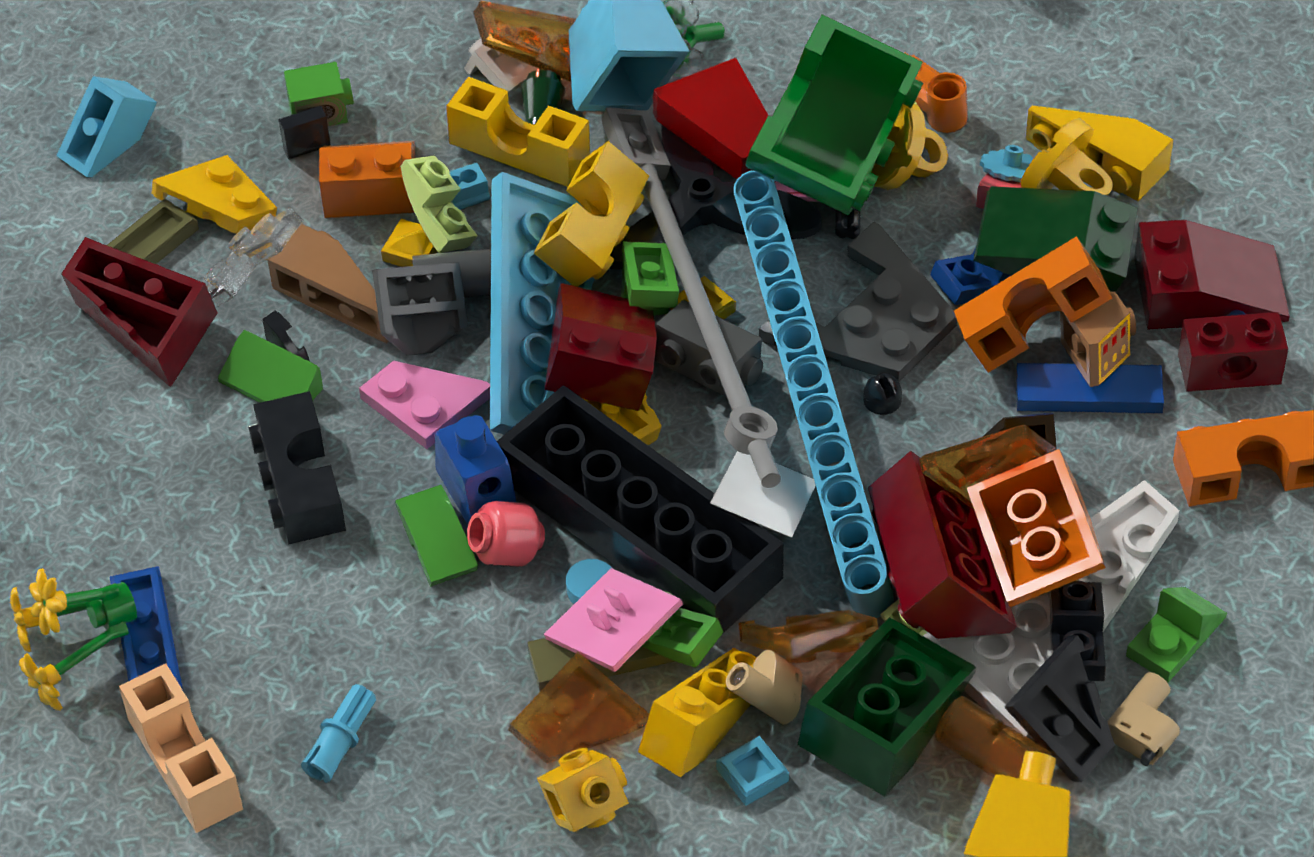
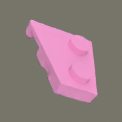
M392 361L359 387L361 400L425 449H428L435 443V433L439 429L457 423L464 417H468L490 399V383Z

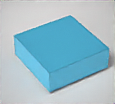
M760 736L716 760L718 772L745 806L789 781V771Z

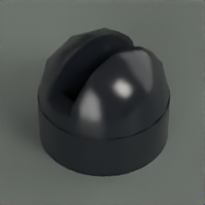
M880 373L878 376L869 378L864 387L863 402L866 408L879 415L891 414L898 410L902 403V388L899 381L887 373ZM883 389H887L891 396L886 398Z

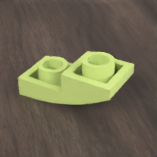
M435 155L404 160L400 167L409 200L421 227L438 253L469 247L478 235L468 224L464 213L452 203V200L461 188L451 177L447 166L439 161Z

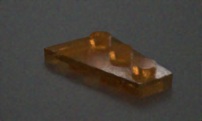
M482 0L479 2L473 14L484 46L538 69L553 71L562 79L571 82L569 29L575 22V18Z

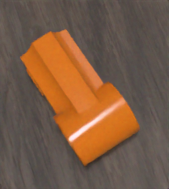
M911 55L912 57H914V58H916V59L922 61L921 59H919V58L916 57L915 55ZM923 62L916 77V80L923 82V86L915 102H917L921 110L927 113L928 123L933 129L943 133L956 132L962 129L968 119L966 81L955 73H939Z

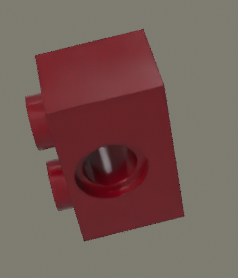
M1279 312L1183 319L1178 357L1186 392L1282 384L1288 345Z

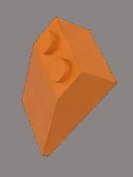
M1060 449L967 488L1010 608L1106 568L1079 487Z

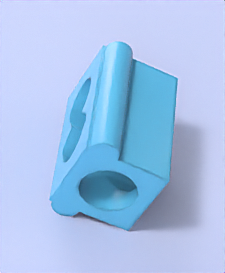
M477 162L450 171L451 177L461 188L452 200L455 207L461 210L491 199L488 191V181Z

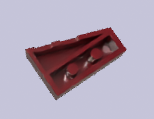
M87 237L84 238L61 273L75 304L170 387L177 379L218 313L204 282Z

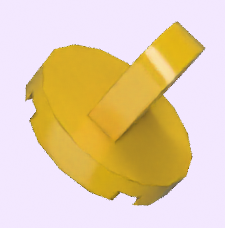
M914 103L912 108L903 105L888 139L896 142L885 166L882 167L875 164L871 173L879 176L875 187L891 190L899 188L911 175L926 178L942 170L947 164V147L943 139L936 132L926 128L924 114L917 104ZM924 147L929 153V162L925 161L921 156Z
M1075 118L1065 124L1053 135L1054 138L1052 140L1057 144L1053 148L1049 147L1047 151L1045 149L1042 152L1039 151L1021 178L1020 187L1052 189L1056 186L1059 190L1095 191L1108 196L1113 189L1110 176L1083 153L1093 136L1094 129L1080 118Z

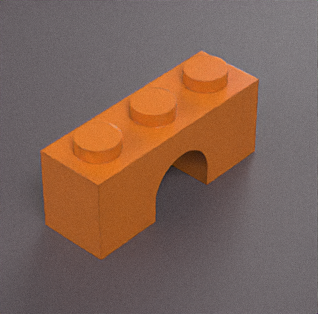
M1076 236L955 309L954 314L965 341L989 373L1029 349L1026 341L1027 331L1040 317L1051 312L1061 311L1064 312L1070 323H1073L1113 298L1100 270Z
M1314 410L1303 412L1291 411L1278 416L1260 419L1248 418L1235 423L1210 427L1197 426L1189 430L1178 431L1173 463L1188 506L1237 499L1242 472L1241 467L1249 464L1264 465L1272 469L1280 478L1284 491L1313 487Z

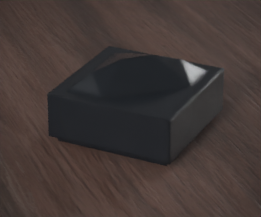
M322 106L278 119L283 150L288 160L317 151L323 146H331L327 117Z

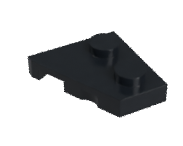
M1078 636L1067 637L1004 706L1044 752L1056 758L1055 764L1073 782H1082L1115 745L1108 722L1103 718L1100 711L1101 700L1095 681H1088L1080 652L1085 651Z

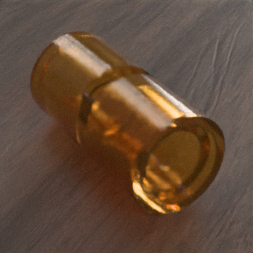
M965 696L957 698L949 706L935 732V739L993 778L996 774L1019 778L1025 751H1034L1051 756L1050 751L1013 727L1005 725L1001 719Z

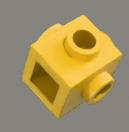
M580 748L571 751L558 760L559 767L537 777L556 823L572 832H576L585 826L592 829L607 824L616 817L615 811L629 804L623 787L627 786V779L620 764L615 758H609V756L594 750L588 751L587 748Z

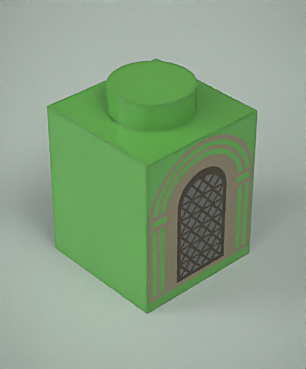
M337 61L284 71L291 115L322 106L327 117L328 126L348 123L346 106L354 104L349 78H340Z

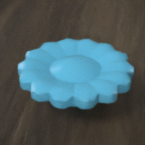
M1008 145L1005 149L989 151V154H983L980 166L983 167V172L991 174L993 178H999L1006 182L1015 181L1021 183L1022 176L1034 158L1030 154H1023V148L1016 145Z

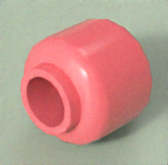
M493 501L485 503L471 517L467 529V539L470 549L476 553L478 559L484 564L520 567L526 566L531 562L537 551L542 548L545 541V529L542 522L539 521L535 510L528 504Z

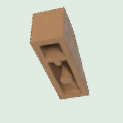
M300 223L267 259L272 288L387 344L389 341L380 332L374 288L338 240H335L327 232L316 231Z

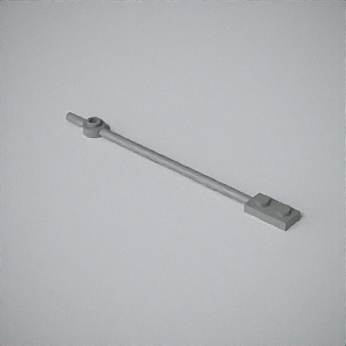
M606 107L601 122L609 142L649 175L644 186L645 193L732 408L724 429L725 438L735 450L751 456L762 486L766 488L775 487L780 483L781 477L770 448L778 430L777 423L767 412L752 407L661 183V180H666L671 165L649 111Z

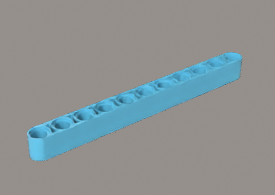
M754 170L748 171L736 180L734 196L841 578L853 611L867 619L881 617L880 614L894 603V592L774 180ZM827 423L823 426L816 427L819 424ZM834 462H840L834 466H827ZM844 502H852L847 506L838 507L840 504ZM855 543H864L863 545L857 548H849L851 545ZM867 584H876L871 589L860 590Z

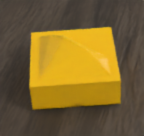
M402 218L381 250L383 262L400 267L413 266L412 256L436 254L438 252L420 224Z

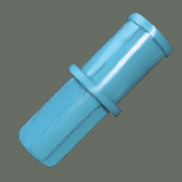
M359 684L353 685L333 718H326L322 721L320 726L322 732L301 763V768L307 775L319 781L323 779L325 783L331 781L333 774L349 748H354L359 742L356 732L376 701V696L372 691Z

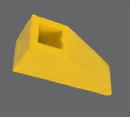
M1034 105L1028 109L1026 140L1041 151L1043 149L1047 151L1049 147L1053 148L1057 144L1052 140L1054 138L1053 135L1069 121L1080 118L1094 129V133L1083 153L1110 176L1113 183V191L1124 193L1136 201H1139L1170 168L1173 139L1137 119Z
M732 648L654 700L638 753L679 777H682L706 760L751 705L727 688V675L734 665L741 662L747 663L753 668L756 657L748 652Z

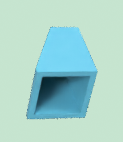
M662 0L588 1L569 29L572 104L576 111H605L606 107L646 111L653 104V89L666 85L690 52Z

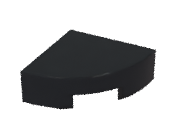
M275 310L262 319L267 341L310 362L305 347L303 346L299 349L286 333L292 326L279 312Z

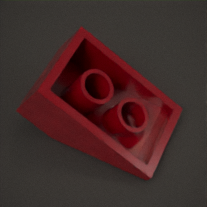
M1189 220L1139 222L1134 260L1147 330L1182 328L1183 319L1227 316L1234 310H1240L1246 314L1279 312L1281 321L1289 322L1290 315L1274 245Z
M561 283L558 291L545 390L556 392L564 385L583 399L639 411L654 368L657 336L653 310H646L639 306H630L627 298Z

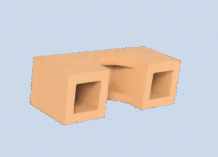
M165 663L120 685L119 688L128 721L195 832L198 833L243 810L234 772L213 738L206 741L203 738L193 717L189 700L167 664Z

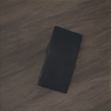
M1073 581L1050 591L1051 655L1067 637L1078 636L1085 651L1080 652L1088 681H1105L1106 660L1103 637L1104 606L1102 583Z

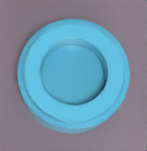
M586 559L574 564L566 575V590L569 600L575 604L612 567L606 562L597 559Z

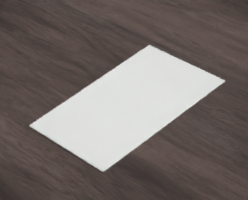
M737 451L710 504L792 538L816 485L814 479L775 463L781 481L775 487L766 488L761 484L751 456Z

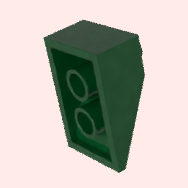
M991 186L986 196L973 261L1013 275L1077 236L1100 270L1109 291L1116 292L1127 276L1138 208L1095 191Z
M889 617L807 702L797 745L885 797L913 767L974 676L976 666Z

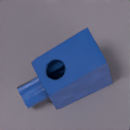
M481 416L464 417L457 423L439 429L435 433L436 471L467 524H469L471 517L487 502H516L509 462ZM487 481L488 494L478 493L479 485Z

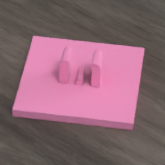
M611 568L544 633L546 640L616 672L683 603L678 597Z

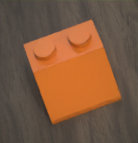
M415 141L333 145L319 148V185L324 217L415 213L405 188L400 167L404 160L415 158Z

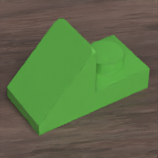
M623 242L621 297L627 298L630 306H639L646 310H653L654 315L667 314L669 308H674L678 304L679 289L673 260L666 243Z
M1186 587L1164 588L1160 592L1157 613L1128 644L1126 657L1148 671L1161 676L1168 683L1223 622L1227 612Z

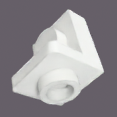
M506 28L493 38L488 33L479 38L469 48L468 51L471 53V57L464 67L469 75L479 69L493 86L507 90L508 96L521 87L530 72L541 68Z

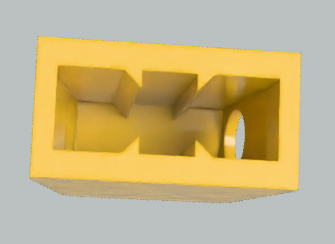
M1025 751L1019 778L1001 774L995 775L966 843L964 857H1068L1071 797L1069 790L1050 786L1056 758L1044 753Z

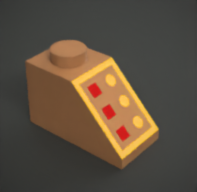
M1115 291L1110 292L1113 299L1073 323H1070L1064 312L1060 311L1061 343L1089 387L1099 386L1130 356V336H1135L1136 320L1133 310L1130 307H1125Z

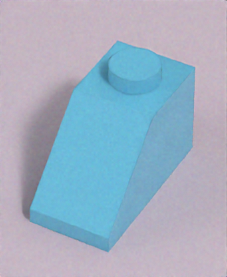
M93 76L57 153V157L86 177H93L141 139L157 102L127 81Z

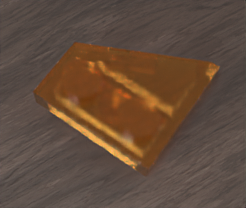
M1023 424L925 454L919 459L923 474L974 510L967 490L968 487L1053 452L1056 448Z
M851 610L825 612L815 615L785 617L786 625L775 628L757 624L755 620L739 622L741 643L763 650L774 651L779 655L785 656L789 663L814 661L817 659L816 653L827 650L834 653L856 651L859 649V643L867 641L878 629L877 618Z
M577 652L510 723L508 731L548 764L559 760L571 751L580 748L589 749L645 728L649 712Z

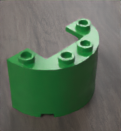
M822 14L804 47L795 74L772 117L768 115L750 149L746 167L846 215H849L853 208L861 211L879 177L871 173L875 164L884 167L896 143L888 139L902 107L905 105L912 108L923 86V82L916 80L923 62Z

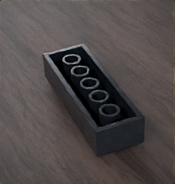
M564 385L497 440L509 462L514 490L630 577L662 591L672 593L673 596L681 599L683 605L680 608L718 618L723 632L728 630L783 579L784 543L757 523L710 504L715 495L714 492Z

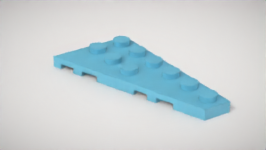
M501 172L492 179L490 431L505 435L555 393L545 390L558 291L561 283L571 284L537 257L534 251L549 222L576 202L580 204L573 196L505 172ZM591 277L578 287L591 290L594 278Z

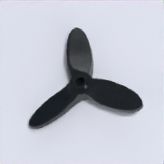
M661 124L662 146L671 165L669 170L678 188V191L668 200L682 235L684 236L687 232L698 226L712 223L745 235L734 196L735 182H722L714 176L713 162ZM777 190L791 240L805 239L817 234L822 228V216L817 208L802 198ZM653 211L633 224L623 240L613 248L610 256L614 260L610 269H622L623 242L665 243Z

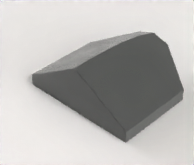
M459 262L372 270L381 335L406 356L433 353L453 335L468 326Z

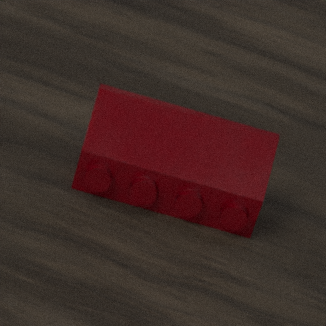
M910 451L868 487L873 505L871 514L879 526L882 537L880 546L889 562L891 571L888 575L898 594L900 603L897 607L900 615L911 627L915 629L921 627L937 639L1011 633L1017 628L1012 609L1005 598L969 494L914 452Z

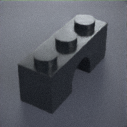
M310 391L253 404L257 424L249 425L248 430L254 454L264 452L266 461L258 462L264 491L274 489L276 498L268 500L274 529L284 527L288 545L346 531L342 502L331 465L314 469L298 467L308 460L325 456L321 429Z

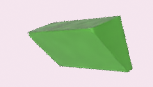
M244 330L237 338L218 376L219 383L259 403L310 391L312 400H314L323 390L321 371L316 364L247 330Z

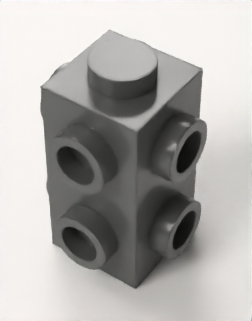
M682 300L656 323L657 340L654 361L726 396L689 302ZM716 316L744 388L747 385L752 386L760 377L763 369V361L761 360L762 338Z

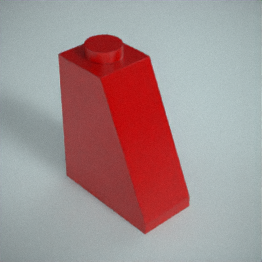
M736 57L653 89V115L656 121L735 179H738L748 171H753L746 167V161L750 149L768 117V113Z

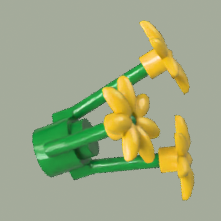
M42 568L37 571L36 582L31 583L29 586L32 597L38 602L34 603L32 607L23 609L17 587L11 590L10 604L15 616L14 621L17 623L18 638L23 649L27 652H31L27 628L39 626L43 635H48L50 629L58 633L60 632L58 616L86 610L94 628L103 626L106 629L105 632L55 666L48 664L44 668H38L28 653L24 654L19 660V666L22 672L29 677L28 685L33 689L38 688V695L43 704L50 705L58 711L62 710V705L57 699L60 693L54 687L55 684L61 681V675L110 641L129 634L126 623L137 619V610L132 593L125 582L114 583L99 589L65 594L62 590L56 591V578L53 577L47 580L45 570Z

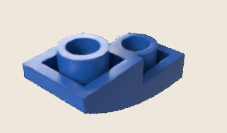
M975 249L973 254L935 261L930 276L954 305L969 302L1012 275L974 262Z

